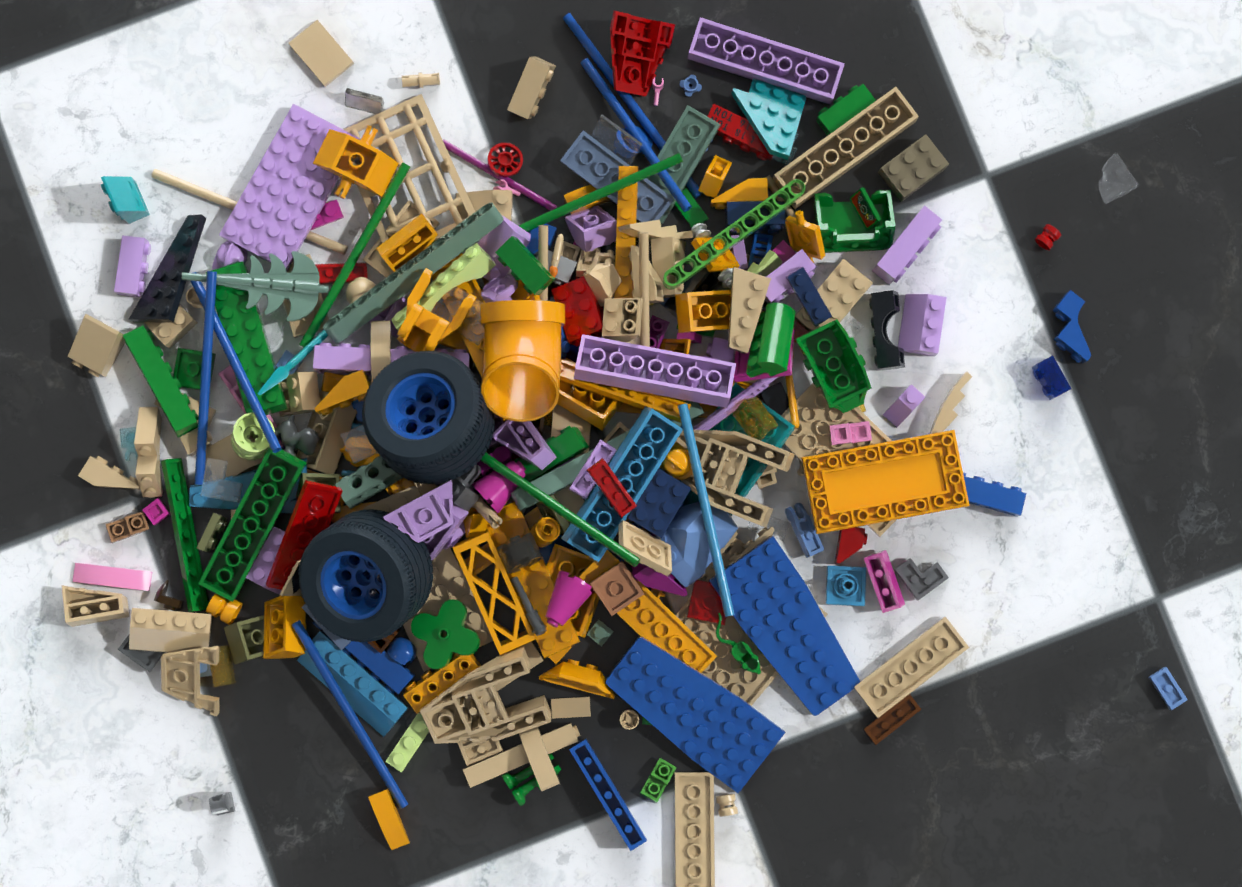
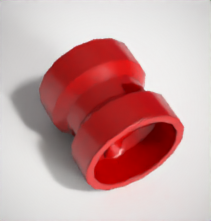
M1046 224L1043 232L1035 238V242L1043 249L1050 251L1054 241H1057L1062 235L1055 227Z

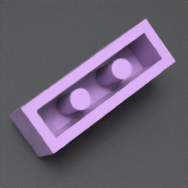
M122 235L114 292L118 295L141 297L142 293H144L146 287L144 274L148 272L146 260L147 255H150L151 244H149L147 239Z

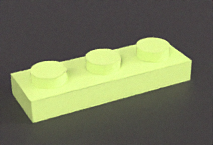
M421 713L416 715L385 761L400 772L405 769L429 733Z

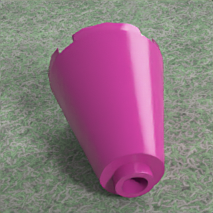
M511 461L505 465L524 478L526 476L524 473L526 468L520 461L516 463ZM496 471L489 473L472 484L497 513L502 510L510 499L511 493L518 487Z
M559 571L545 616L548 619L547 623L556 628L558 625L563 626L594 591L588 583L576 576L567 577L569 573L565 571Z

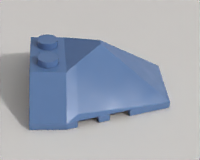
M699 501L680 507L660 540L671 545L672 575L684 587H688L704 575L706 568L713 561ZM710 505L721 550L738 530V527L728 512Z

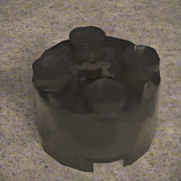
M528 533L521 538L520 535L509 539L510 543L508 545L503 544L497 547L498 554L508 574L521 571L520 568L528 565L530 567L542 560L541 551L532 533Z

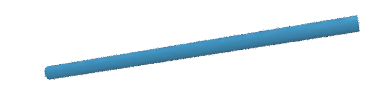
M686 403L678 405L723 610L725 617L735 614L688 404Z

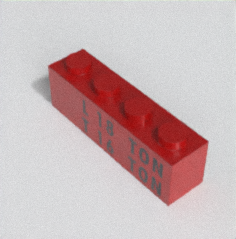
M713 104L707 117L721 124L715 135L722 137V140L728 144L735 143L739 145V148L749 153L751 151L757 154L756 156L761 160L766 161L768 159L771 161L773 155L769 154L747 119Z

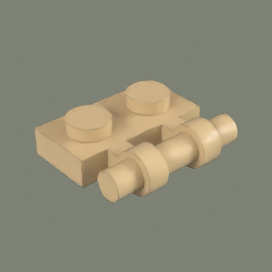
M595 248L593 251L587 252L581 249L576 276L583 277L592 264H613L615 260L614 251L608 250L607 253H601V248Z

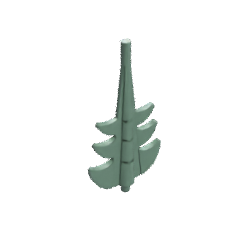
M296 251L291 253L294 260V268L291 273H287L283 262L277 256L270 253L271 268L268 273H264L259 260L251 255L250 273L217 274L216 285L248 291L247 310L259 302L262 294L266 295L268 306L264 312L265 315L278 310L283 304L284 299H288L291 305L290 313L286 318L288 322L298 321L307 317L317 304L318 294L328 293L329 286L319 285V272L314 262L306 255ZM182 272V280L206 282L207 274Z

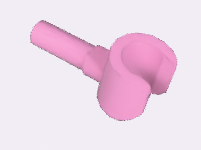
M655 78L653 79L654 106H658L660 90L664 86L663 78L660 85H656Z
M504 179L495 182L500 186L493 187V190H512V193L516 196L521 194L517 190L510 188Z

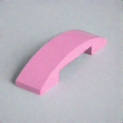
M75 563L73 582L150 591L152 572L82 563Z

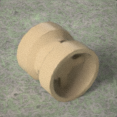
M190 288L186 293L187 302L195 308H203L194 288Z
M630 709L623 711L620 715L622 727L629 730L637 727L639 723L638 714Z
M735 793L716 796V801L720 807L718 810L719 817L738 814V809L734 803L736 800Z

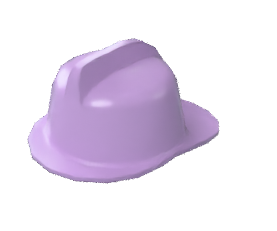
M230 241L224 242L216 253L212 270L242 261L245 264L248 255L247 250Z

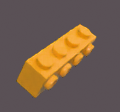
M453 653L454 657L451 658L445 668L435 669L433 672L428 670L421 676L422 679L417 683L413 681L405 687L406 690L403 696L416 714H418L421 708L465 675L480 667L481 664L473 654L464 656Z

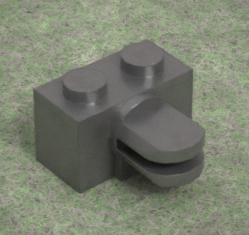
M474 465V468H471L470 471L464 473L461 477L451 480L453 503L466 511H469L480 497L474 491L475 488L472 485L481 473L479 465ZM442 482L435 485L438 487L444 483Z

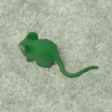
M718 613L719 621L716 628L718 640L732 646L730 653L741 664L742 669L761 674L759 657L751 651L748 644L743 641L735 642L720 637L719 630L722 618L721 614Z

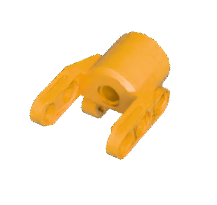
M427 268L407 299V315L397 333L399 335L397 340L414 352L434 351L439 342L456 333L477 299L476 296L470 293L463 300L451 323L426 310L418 302L427 289L433 274Z

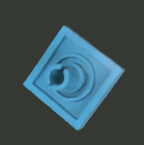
M827 566L826 604L865 606L867 567Z

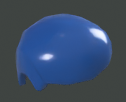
M398 637L390 642L386 648V653L396 662L405 665L409 661L410 663L413 662L416 658L417 649L409 639Z

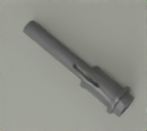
M518 577L512 578L511 582L527 612L526 617L533 628L532 633L536 634V636L544 634L547 631L546 624H543L538 611L534 610Z

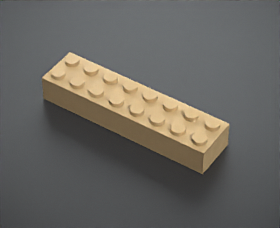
M895 87L774 174L772 180L779 189L794 179L804 182V194L792 204V207L796 209L812 198L814 194L819 193L914 124L919 116L898 88ZM797 186L791 187L793 193H800V189Z

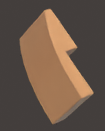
M143 511L106 524L111 543L149 530Z

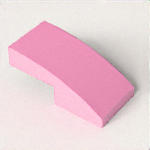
M870 421L830 426L832 445L872 441Z

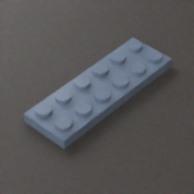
M584 130L560 160L561 163L597 190L618 181L619 166H630ZM647 178L638 182L637 220L639 222L660 220L674 201L671 196ZM618 191L606 197L617 204Z

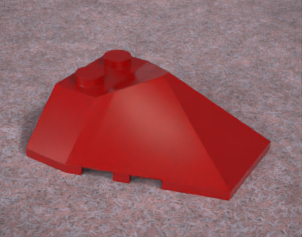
M613 11L610 38L614 90L641 96L647 95L653 79L656 77L657 67L659 64H662L664 60L662 57L672 43L675 24Z

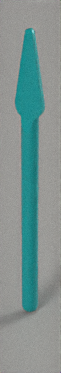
M325 330L317 335L286 365L278 367L257 395H262L285 380L289 372L314 350V346L319 345L329 336Z

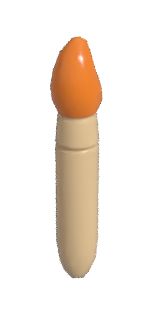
M559 234L556 239L551 267L549 268V273L554 278L558 273L557 267L564 241L563 234Z

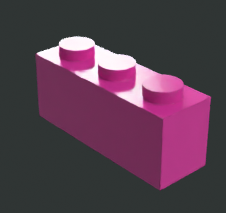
M887 550L866 556L864 561L882 612H889L904 606L905 602Z

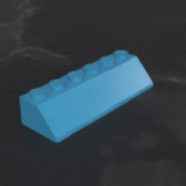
M319 631L312 641L350 706L384 737L410 707L395 694L387 690L382 682L376 680L366 668L361 667L351 655L349 656L343 650H340L324 631ZM305 649V654L300 655L297 661L328 687Z

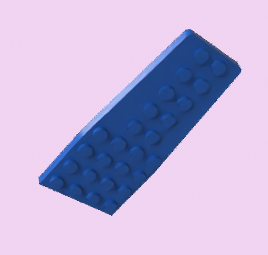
M770 536L725 568L735 614L733 617L812 715H819L855 689L854 686L860 683L856 672L806 583L774 536ZM715 575L709 580V582L720 596L718 583Z
M642 636L635 640L606 678V684L693 761L737 793L741 791L786 733L785 730L739 696Z

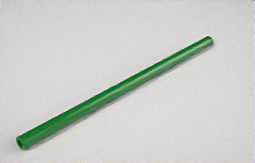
M680 153L675 154L518 226L527 232L539 227V225H544L683 162Z
M403 162L400 165L299 343L303 348L315 337L408 173L409 165Z
M485 453L482 459H480L483 463L632 566L636 567L640 562V558L488 453Z

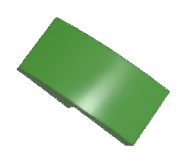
M659 758L640 794L657 803L677 767Z

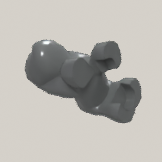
M291 415L288 420L283 421L278 427L274 428L278 441L281 440L285 447L284 451L295 457V451L298 449L305 455L314 454L319 442V434L311 428H304L298 432L294 423L295 415Z

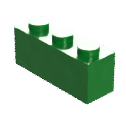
M864 84L859 87L855 85L848 91L849 94L844 98L842 96L838 97L833 102V106L829 109L825 107L818 112L819 116L816 122L827 136L876 101Z
M511 236L495 252L499 256L497 258L503 266H508L512 270L510 272L516 280H521L525 284L523 286L524 289L531 295H540L555 280L517 237Z

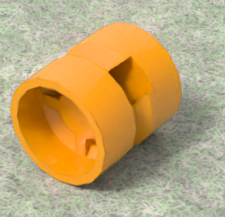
M544 517L530 529V540L538 547H546L560 535V525L555 519Z
M215 593L206 608V613L211 614L213 617L220 616L222 622L231 625L238 616L242 603L237 600L232 602Z

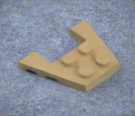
M219 646L164 653L161 656L162 691L182 701L187 700L193 703L194 707L200 710L204 708L210 711L211 715L217 716L219 714V697L200 694V663L217 665L219 663Z

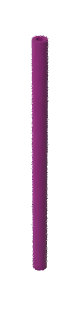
M443 139L448 151L498 180L504 179L509 187L551 211L557 208V205L513 179L495 175L489 168V165Z

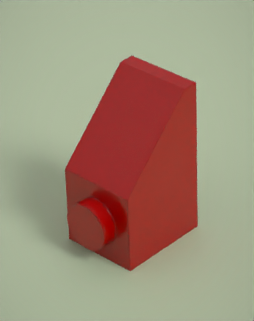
M854 527L839 531L834 564L842 563L860 550L863 545H866L868 534L865 533V528Z

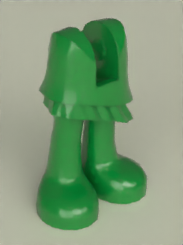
M551 753L548 754L550 760H553L554 756ZM530 765L517 774L504 773L501 776L511 790L520 782L533 775L534 772ZM559 765L554 767L557 775L561 771V768ZM536 777L511 792L519 805L522 806L526 802V795L538 786L539 789L540 787Z

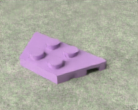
M450 480L383 516L384 520L397 525L401 532L407 533L417 543L453 525L452 481Z

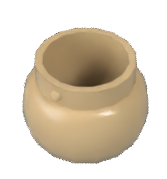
M365 277L354 279L346 288L347 301L349 304L353 303L376 285Z

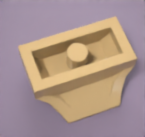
M592 264L584 273V277L600 307L604 306L605 299L613 298L616 289L622 282L613 264Z

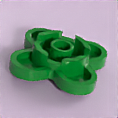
M450 599L444 602L438 616L421 613L412 620L411 631L413 635L427 642L423 658L426 665L432 669L439 670L445 668L449 664L453 653L469 656L474 654L479 648L480 639L477 633L464 626L467 608L459 600ZM444 631L447 632V636L445 638H443Z

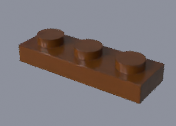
M909 694L863 730L872 742L877 745L922 709Z

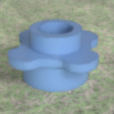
M690 75L685 80L680 81V87L684 89L687 97H691L694 92H699L702 89L695 75Z

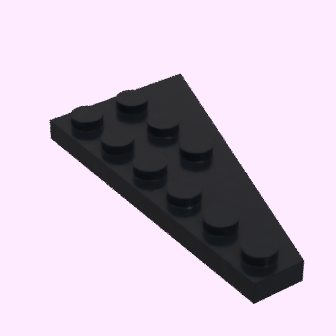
M202 214L187 216L130 315V321L174 322L187 280H182V272H190L206 221L205 216Z

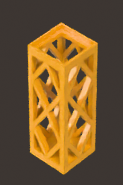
M486 530V533L480 536L467 538L456 543L452 548L499 654L502 655L535 640L536 638L532 633V629L489 531ZM487 541L493 555L481 548L479 544ZM470 549L467 567L461 552ZM475 551L495 564L492 586L472 573ZM499 570L513 601L497 590ZM475 583L491 594L488 613ZM496 598L515 610L512 632L493 619ZM521 617L526 628V631H523L518 634L519 621ZM495 629L508 639L500 642Z

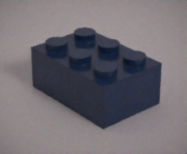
M763 201L727 202L725 208V228ZM776 201V203L783 205L785 201ZM760 209V213L763 216L770 215L768 209ZM785 210L751 235L760 234V232L779 234V231H782L785 226ZM747 219L744 221L747 227L754 226L752 220ZM734 230L730 231V235H739Z
M658 468L637 501V506L632 509L626 521L652 536L662 539L691 488Z

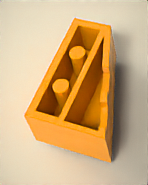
M421 213L376 249L393 272H395L429 247L438 234Z

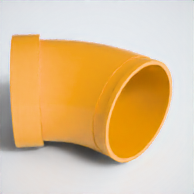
M508 300L481 304L480 325L484 327V362L481 393L487 407L496 415L517 422L533 421L546 416L554 409L559 399L561 327L565 326V304L539 300Z

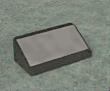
M349 88L346 89V107L372 114H378L383 111L385 102L382 97Z

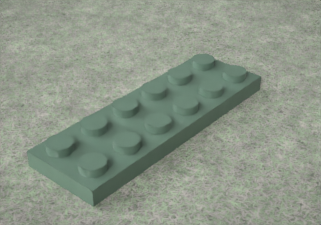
M688 105L658 155V159L662 161L680 153L683 162L666 170L681 192L721 126L718 122ZM658 174L647 178L674 199ZM675 199L661 217L660 223L663 224L676 202Z

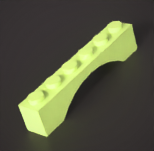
M475 243L428 285L418 304L431 312L440 298L452 288L461 283L482 278L496 264L490 255ZM407 305L391 319L398 331L406 318Z

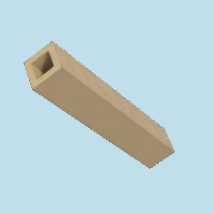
M572 723L545 733L541 737L547 753L550 754L578 742L577 737L580 736L576 725L572 726ZM520 744L463 769V772L471 788L529 763V759L523 744Z

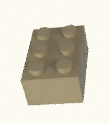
M925 134L882 166L878 173L899 201L902 202L944 171L949 163Z

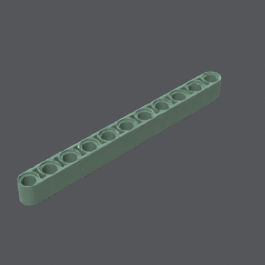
M493 203L484 205L324 324L323 329L334 343L343 341L411 291L426 268L434 274L499 226L504 220L503 216Z
M684 401L691 404L689 410L691 421L704 414L698 402ZM669 419L679 427L682 426V423ZM629 431L606 443L618 450ZM593 450L530 483L551 496L574 482ZM521 488L511 493L520 511L539 502Z

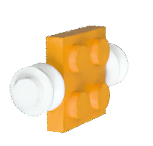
M698 223L691 229L693 237H695L691 244L695 250L713 238L710 237L711 231L706 230V224ZM721 242L713 243L714 248L717 250L723 249ZM730 250L706 266L709 272H721L718 280L724 281L722 283L724 288H731L732 268L740 267L736 257ZM705 253L698 254L702 261L708 260V256Z

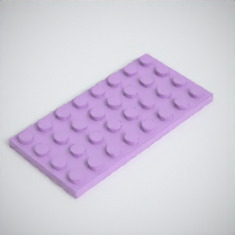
M293 104L219 235L270 263L269 254L272 253L283 262L287 271L293 262L292 251H299L316 221L317 215L320 214L340 178L313 164L329 129L348 134L358 140L360 138Z

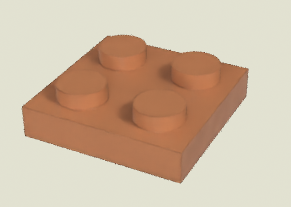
M623 561L590 582V585L611 616L644 595Z

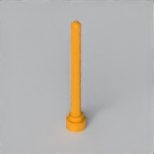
M792 373V375L785 376L791 424L795 426L794 429H797L799 427V417Z

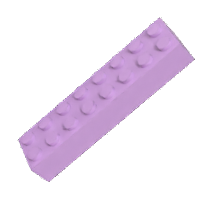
M701 17L688 53L689 60L752 80L754 78L830 105L834 99L845 64Z
M582 334L574 379L728 408L736 363Z
M321 342L320 346H314L313 369L317 373L324 374V372L349 375L363 370L367 376H371L370 345L360 344L358 347H351V344L340 343L339 346H331V343ZM404 346L391 349V362L401 356L404 357V355L409 353L412 354L414 351ZM436 348L435 351L446 353L459 359L471 370L472 358L470 353H466V350L455 349V352H447V349Z

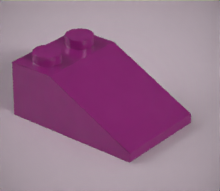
M638 563L636 567L632 566L633 578L637 582L640 581L646 587L684 597L688 595L686 587L672 573L666 576L641 563Z

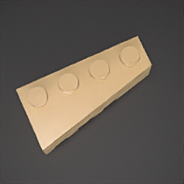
M736 267L732 268L728 349L745 354L748 353L771 278Z

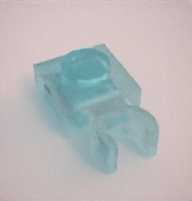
M136 427L119 429L121 448H127L125 460L130 461L132 453H135L137 460L138 455L134 446Z

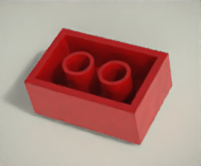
M584 276L551 290L555 302L565 304V326L563 327L568 343L576 347L579 346L582 334L594 337L602 336L604 310L603 307H600Z

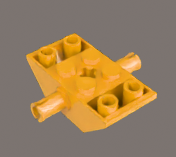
M366 126L361 140L329 129L314 159L313 164L341 178L334 194L339 197L343 190L340 197L342 199L346 198L352 184L383 197L399 164L384 152L371 146L378 133V130L373 128L371 134H369L372 126ZM358 158L360 165H353L351 160L355 161Z

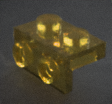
M758 397L745 399L733 413V416L747 435L760 441L769 430L778 427L777 422Z

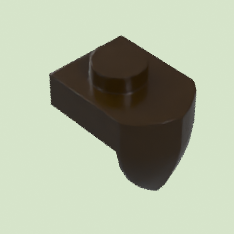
M166 580L156 592L154 601L164 604L163 608L175 611V608H182L184 601L166 596L169 580Z

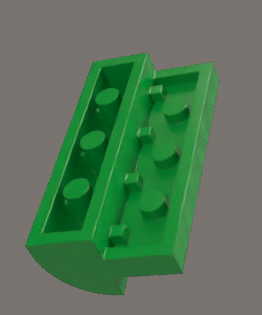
M768 303L766 311L760 313L751 342L746 371L750 378L766 372L770 376H774L787 371L796 313L792 307L783 303Z

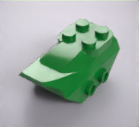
M838 319L796 339L805 358L803 363L807 371L811 370L814 376L812 381L816 388H820L829 408H836L842 413H846L864 404L867 391L872 389L864 367L866 363L861 354L858 355L855 349L857 344L854 338L849 337Z

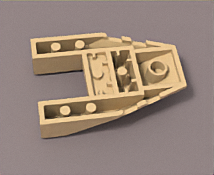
M693 429L710 505L760 526L767 527L773 508L735 494L749 457L788 472L795 454L737 431ZM682 431L676 442L687 449L684 432ZM693 474L687 479L680 480L697 494Z
M523 646L499 655L468 673L420 709L435 744L460 743V741L471 740L472 742L489 739L498 741L551 722V709L545 695L505 709L495 687L499 683L530 673V661Z

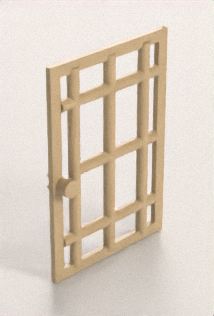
M422 94L343 129L360 138L358 132L366 129L367 125L373 126L378 123L383 136L373 140L371 146L376 148L387 143L394 160L399 163L398 169L403 160L393 139L414 131L428 163L409 171L402 183L405 182L419 215L422 213L430 224V218L450 210L455 223L436 231L438 235L434 241L466 219L461 218L456 206L464 204L469 216L475 213ZM416 105L419 106L423 114V118L418 120L412 111V107ZM405 111L410 123L390 132L385 120ZM428 125L443 158L440 167L443 172H449L460 197L452 199L422 133L421 126ZM431 170L446 203L426 212L412 182V178ZM357 186L372 217L376 208L371 197L376 194ZM389 204L385 212L392 228L385 230L381 220L376 227L382 243L416 217L399 224Z

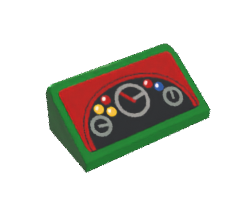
M863 187L850 197V201L865 228L870 230L880 224L881 217Z

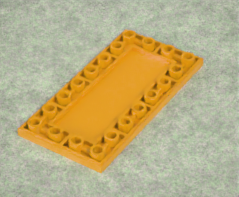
M954 430L801 458L816 534L970 506Z

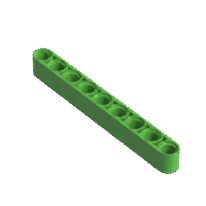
M799 179L792 180L671 267L664 274L663 285L670 290L677 288L795 203L805 192L804 182ZM797 186L800 189V193H793L791 187ZM775 198H783L785 204H777ZM760 209H768L770 215L763 216L760 213ZM750 219L754 222V226L747 227L744 221ZM734 230L738 232L739 237L731 238L729 232ZM721 242L723 249L717 250L714 248L713 243ZM705 253L708 256V260L701 261L698 258V254ZM689 264L692 266V271L685 272L682 266ZM667 276H675L677 282L674 284L669 283Z

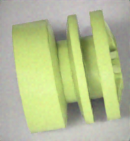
M253 412L244 414L236 421L231 436L233 450L245 460L261 459L270 447ZM268 419V421H269V423H270V425H271V427H272V429H273V431H274V433H275L273 424H272V422ZM249 436H253V439H255V442H251V439H249Z

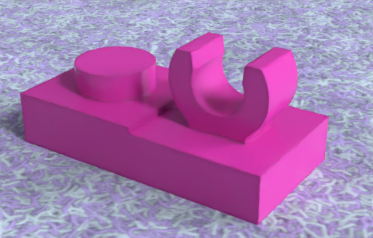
M337 199L325 203L320 214L317 215L311 230L344 218Z

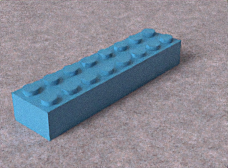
M646 406L608 464L635 504L683 431L681 427L654 409ZM595 484L576 515L613 540L618 533V525L622 520L625 521L630 512L622 518L619 517L597 484ZM572 523L561 538L597 562L601 560L608 549Z

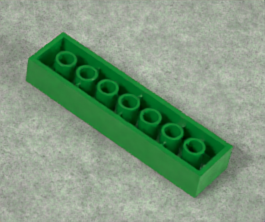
M243 261L212 270L217 272V274L248 273ZM216 285L215 306L218 317L265 414L269 415L288 409L280 383L262 395H257L276 370L258 304L247 310L248 291ZM236 377L246 414L251 413L253 410Z
M268 448L198 583L199 585L232 602L237 598L250 569L277 522L307 462L282 449L277 453H273L271 448Z

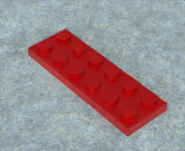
M305 480L266 581L268 588L282 590L288 580V576L292 572V568L297 561H301L302 555L310 541L321 531L329 527L343 492L340 487Z

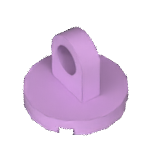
M509 274L505 278L498 276L484 286V292H481V296L485 303L512 300L511 295L518 288V282Z

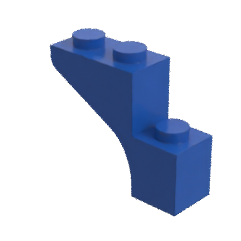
M1070 290L1053 309L1058 319L1067 322L1053 340L1057 342L1056 345L1061 350H1067L1071 353V357L1076 362L1085 363L1090 359L1091 352L1078 324V314L1085 301Z

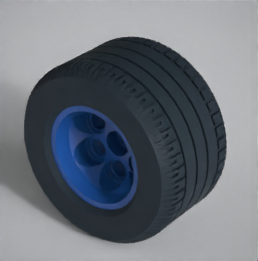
M438 351L409 353L386 365L387 367H384L378 373V376L373 379L365 394L366 397H364L362 406V422L370 444L388 466L401 477L421 484L445 483L446 481L461 477V475L470 471L471 468H474V465H477V462L482 459V456L485 455L490 446L494 433L495 419L494 413L485 403L481 393V385L469 367L459 359ZM432 398L430 402L425 403L426 400ZM416 410L414 414L409 415L411 411ZM417 428L415 432L410 433L412 429Z
M366 509L349 513L317 534L310 541L302 555L299 566V586L301 587L300 591H302L301 594L303 595L304 602L312 616L317 619V622L340 638L355 642H372L391 635L424 606L431 592L433 564L425 542L417 543L407 533L401 532L397 525L384 520L383 516L389 512Z

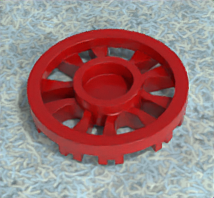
M499 143L490 149L487 161L489 168L495 175L507 178L519 172L523 164V155L515 145ZM505 147L512 148L510 152L505 151ZM496 152L499 156H492V153ZM520 158V163L513 160ZM495 165L500 166L498 169L494 168Z

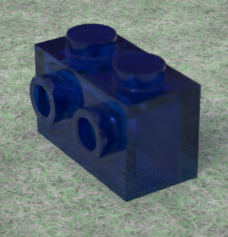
M1053 355L1032 366L1033 375L1041 383L1042 391L1049 400L1071 390Z

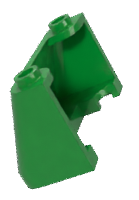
M878 190L871 195L870 199L881 217L879 225L870 230L865 228L852 202H833V197L830 194H814L815 224L820 226L825 253L889 249L893 245L896 227L891 191Z

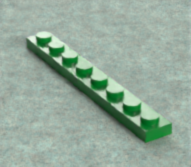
M182 458L166 459L161 461L188 612L206 610L208 606L206 589L198 584L203 573L197 549L198 545L191 507L189 506Z

